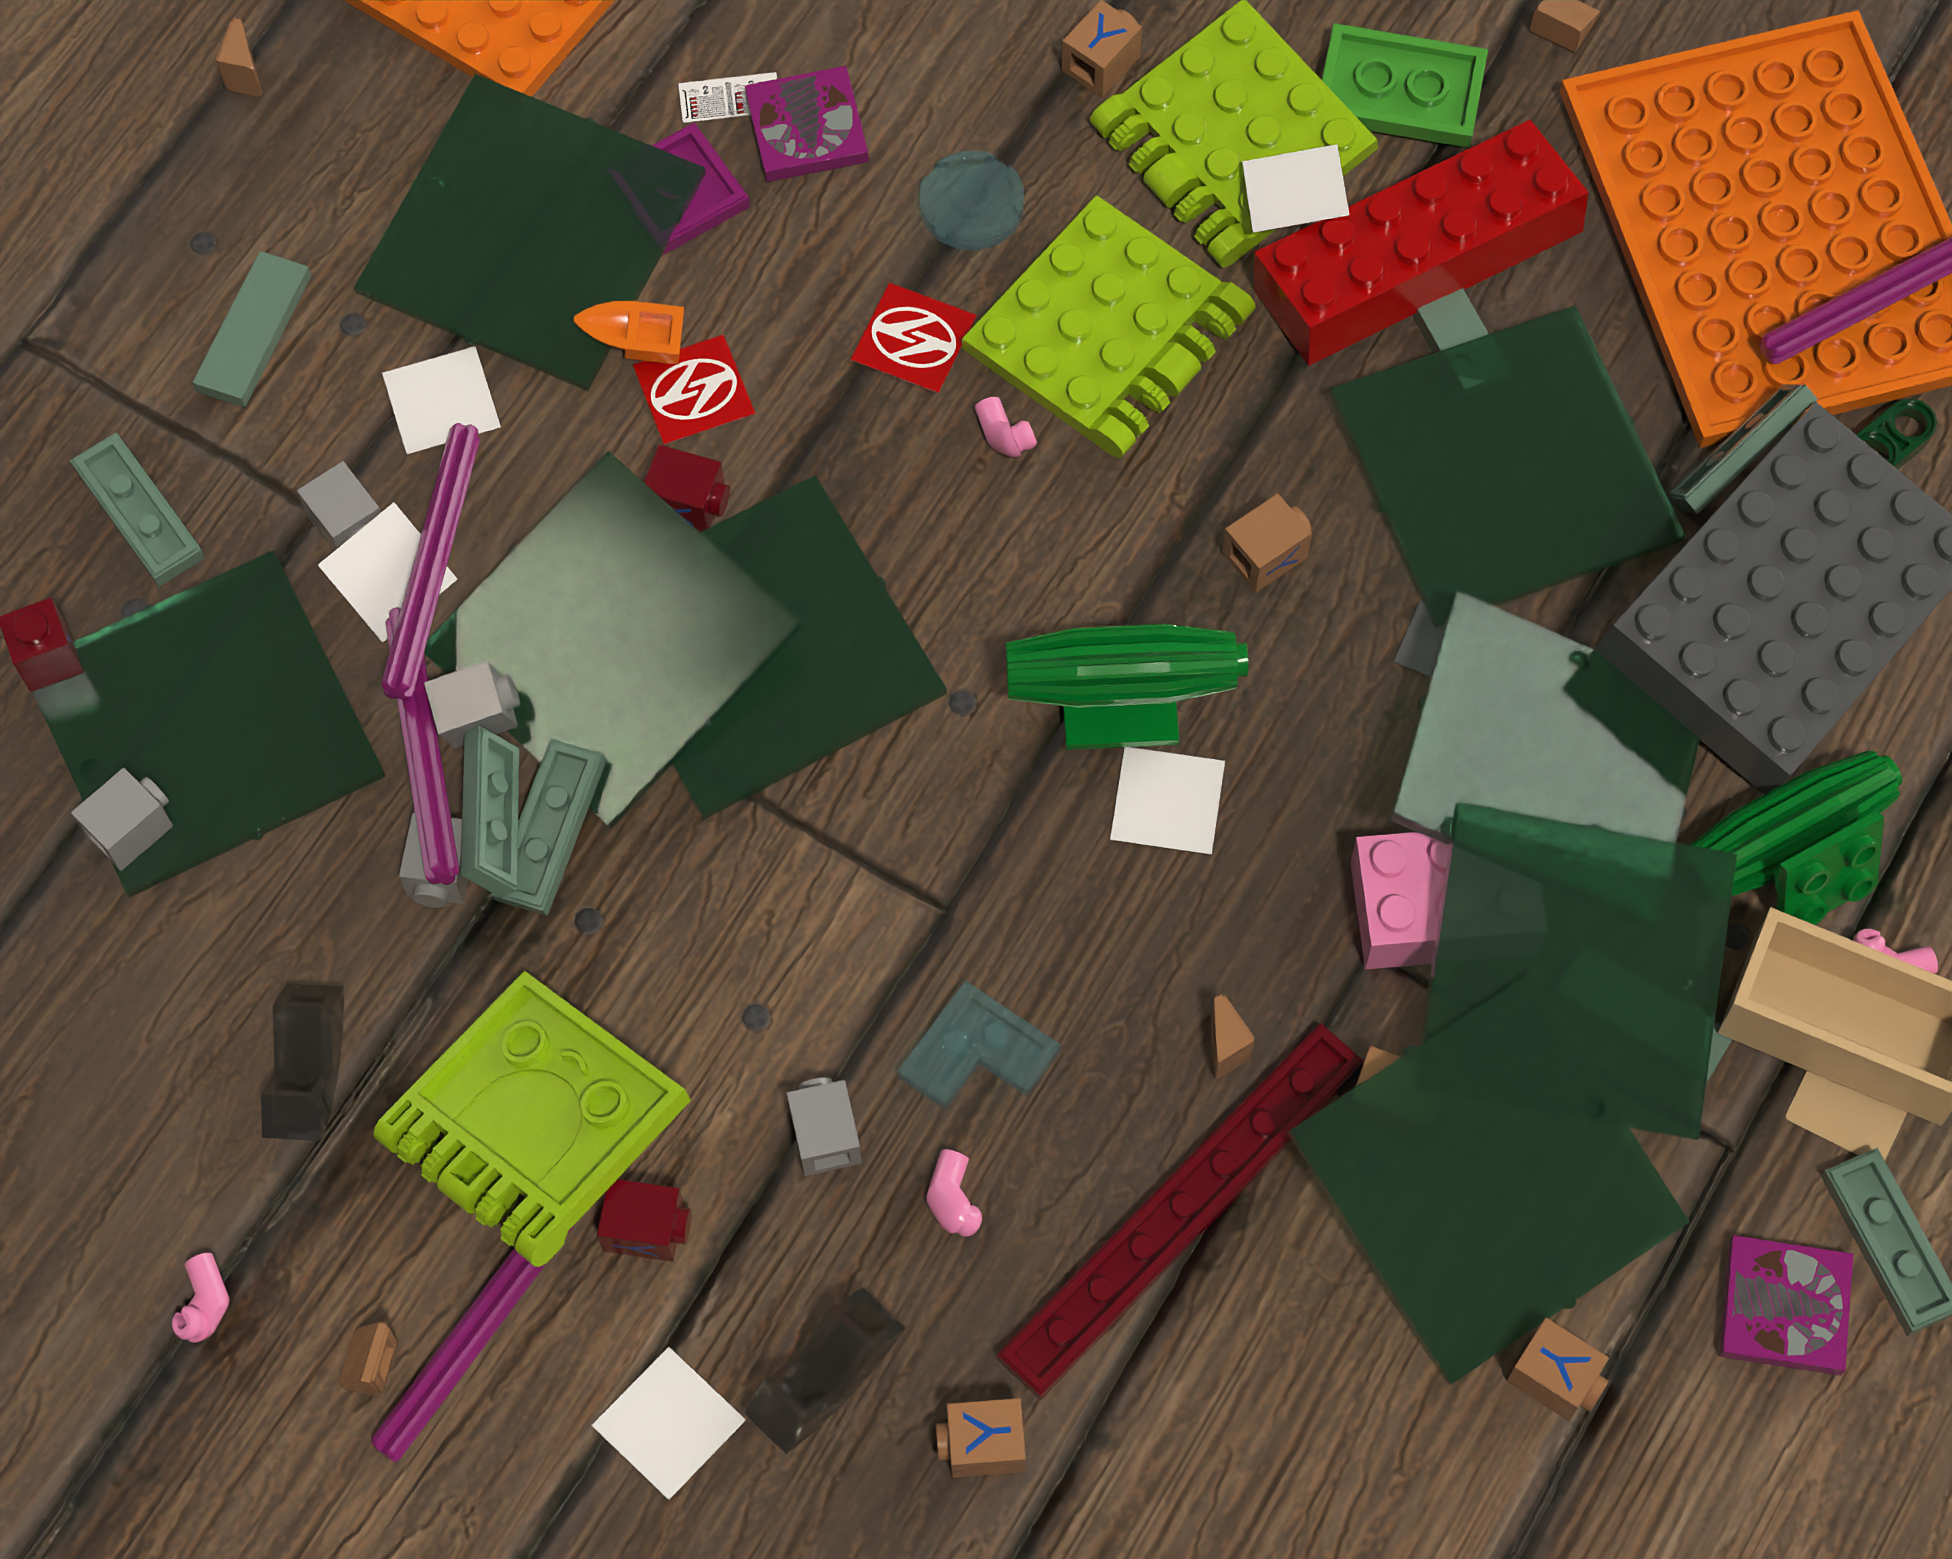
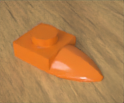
M612 301L597 304L574 316V323L586 334L608 346L625 350V359L677 365L679 363L684 307L638 301Z

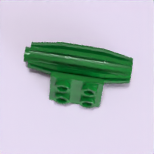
M1166 623L1077 627L1006 642L1008 699L1063 706L1066 750L1179 745L1177 701L1237 689L1238 677H1248L1247 643H1236V636L1233 631Z
M1867 750L1804 772L1728 814L1676 856L1675 864L1677 866V874L1682 881L1681 883L1687 889L1692 899H1695L1701 906H1707L1774 882L1778 900L1777 910L1813 925L1818 924L1828 912L1848 901L1857 902L1865 898L1878 885L1884 817L1881 813L1898 800L1897 798L1900 796L1898 787L1902 784L1901 772L1889 756H1879L1873 750Z

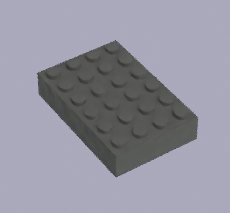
M1815 401L1615 622L1595 647V650L1758 790L1766 794L1779 787L1791 776L1951 591L1952 515Z

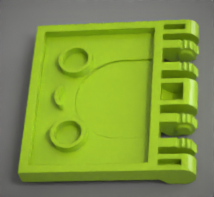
M1241 0L1125 92L1112 95L1098 106L1090 117V123L1104 138L1110 137L1109 143L1115 150L1120 152L1122 150L1125 151L1128 147L1130 148L1132 144H1135L1149 132L1155 136L1134 152L1129 165L1135 172L1145 173L1143 181L1166 207L1176 206L1174 215L1180 222L1183 221L1185 224L1191 222V220L1202 214L1214 203L1221 208V210H1217L1200 224L1194 237L1201 245H1209L1208 253L1222 268L1235 263L1276 230L1270 229L1253 232L1243 161L1337 144L1342 175L1345 176L1378 150L1377 138L1247 0Z
M1096 195L962 338V349L1111 456L1122 458L1136 442L1135 435L1138 437L1150 426L1142 412L1135 409L1132 404L1124 399L1130 395L1154 412L1160 413L1171 403L1167 395L1172 397L1178 396L1201 370L1200 362L1203 361L1205 363L1216 353L1213 343L1209 338L1202 335L1199 330L1191 325L1196 322L1209 332L1214 333L1215 336L1226 340L1237 329L1235 325H1242L1256 309V305L1244 290L1232 282L1220 281Z
M524 971L379 1119L374 1128L373 1135L389 1151L398 1153L397 1157L405 1163L408 1162L414 1165L423 1158L421 1176L428 1182L436 1183L439 1191L469 1214L476 1213L475 1219L483 1226L487 1225L492 1228L494 1225H498L503 1217L512 1211V1215L507 1217V1220L502 1223L500 1239L509 1246H515L516 1252L533 1266L540 1267L546 1264L563 1247L568 1231L688 1105L691 1099L683 1087ZM440 1132H442L446 1136L437 1144ZM521 1194L525 1199L515 1208L518 1196Z

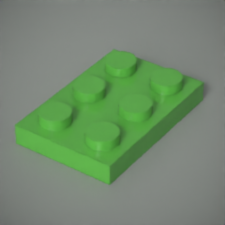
M1334 23L1322 81L1369 131L1470 148L1488 49Z

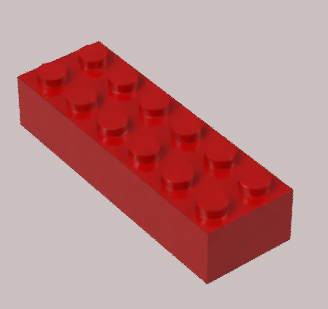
M1530 119L1349 206L1348 216L1320 220L1255 251L1254 292L1307 365L1310 366L1416 314L1417 309L1462 288L1465 290L1583 232L1589 192Z

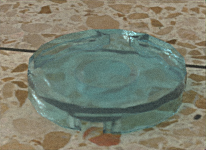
M962 151L945 156L935 164V169L929 173L928 177L926 174L920 188V213L926 228L940 242L957 249L982 250L1000 244L1015 232L1023 217L1024 187L1018 172L1009 164L1007 167L1004 163L997 161V156L985 151Z

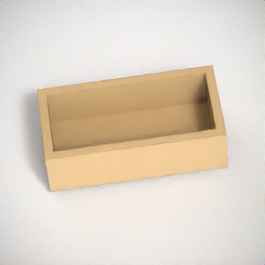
M1770 907L1754 937L1718 1034L1942 1126L1952 1112V981Z

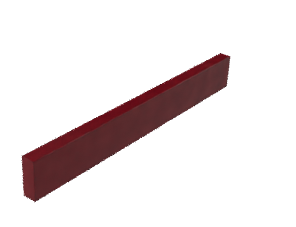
M1320 1023L997 1354V1360L1041 1401L1362 1069L1364 1060Z

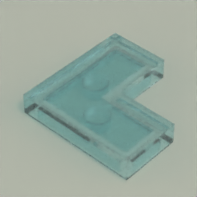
M965 981L898 1069L897 1073L898 1078L945 1110L979 1064L1028 1096L1060 1053L1061 1044Z

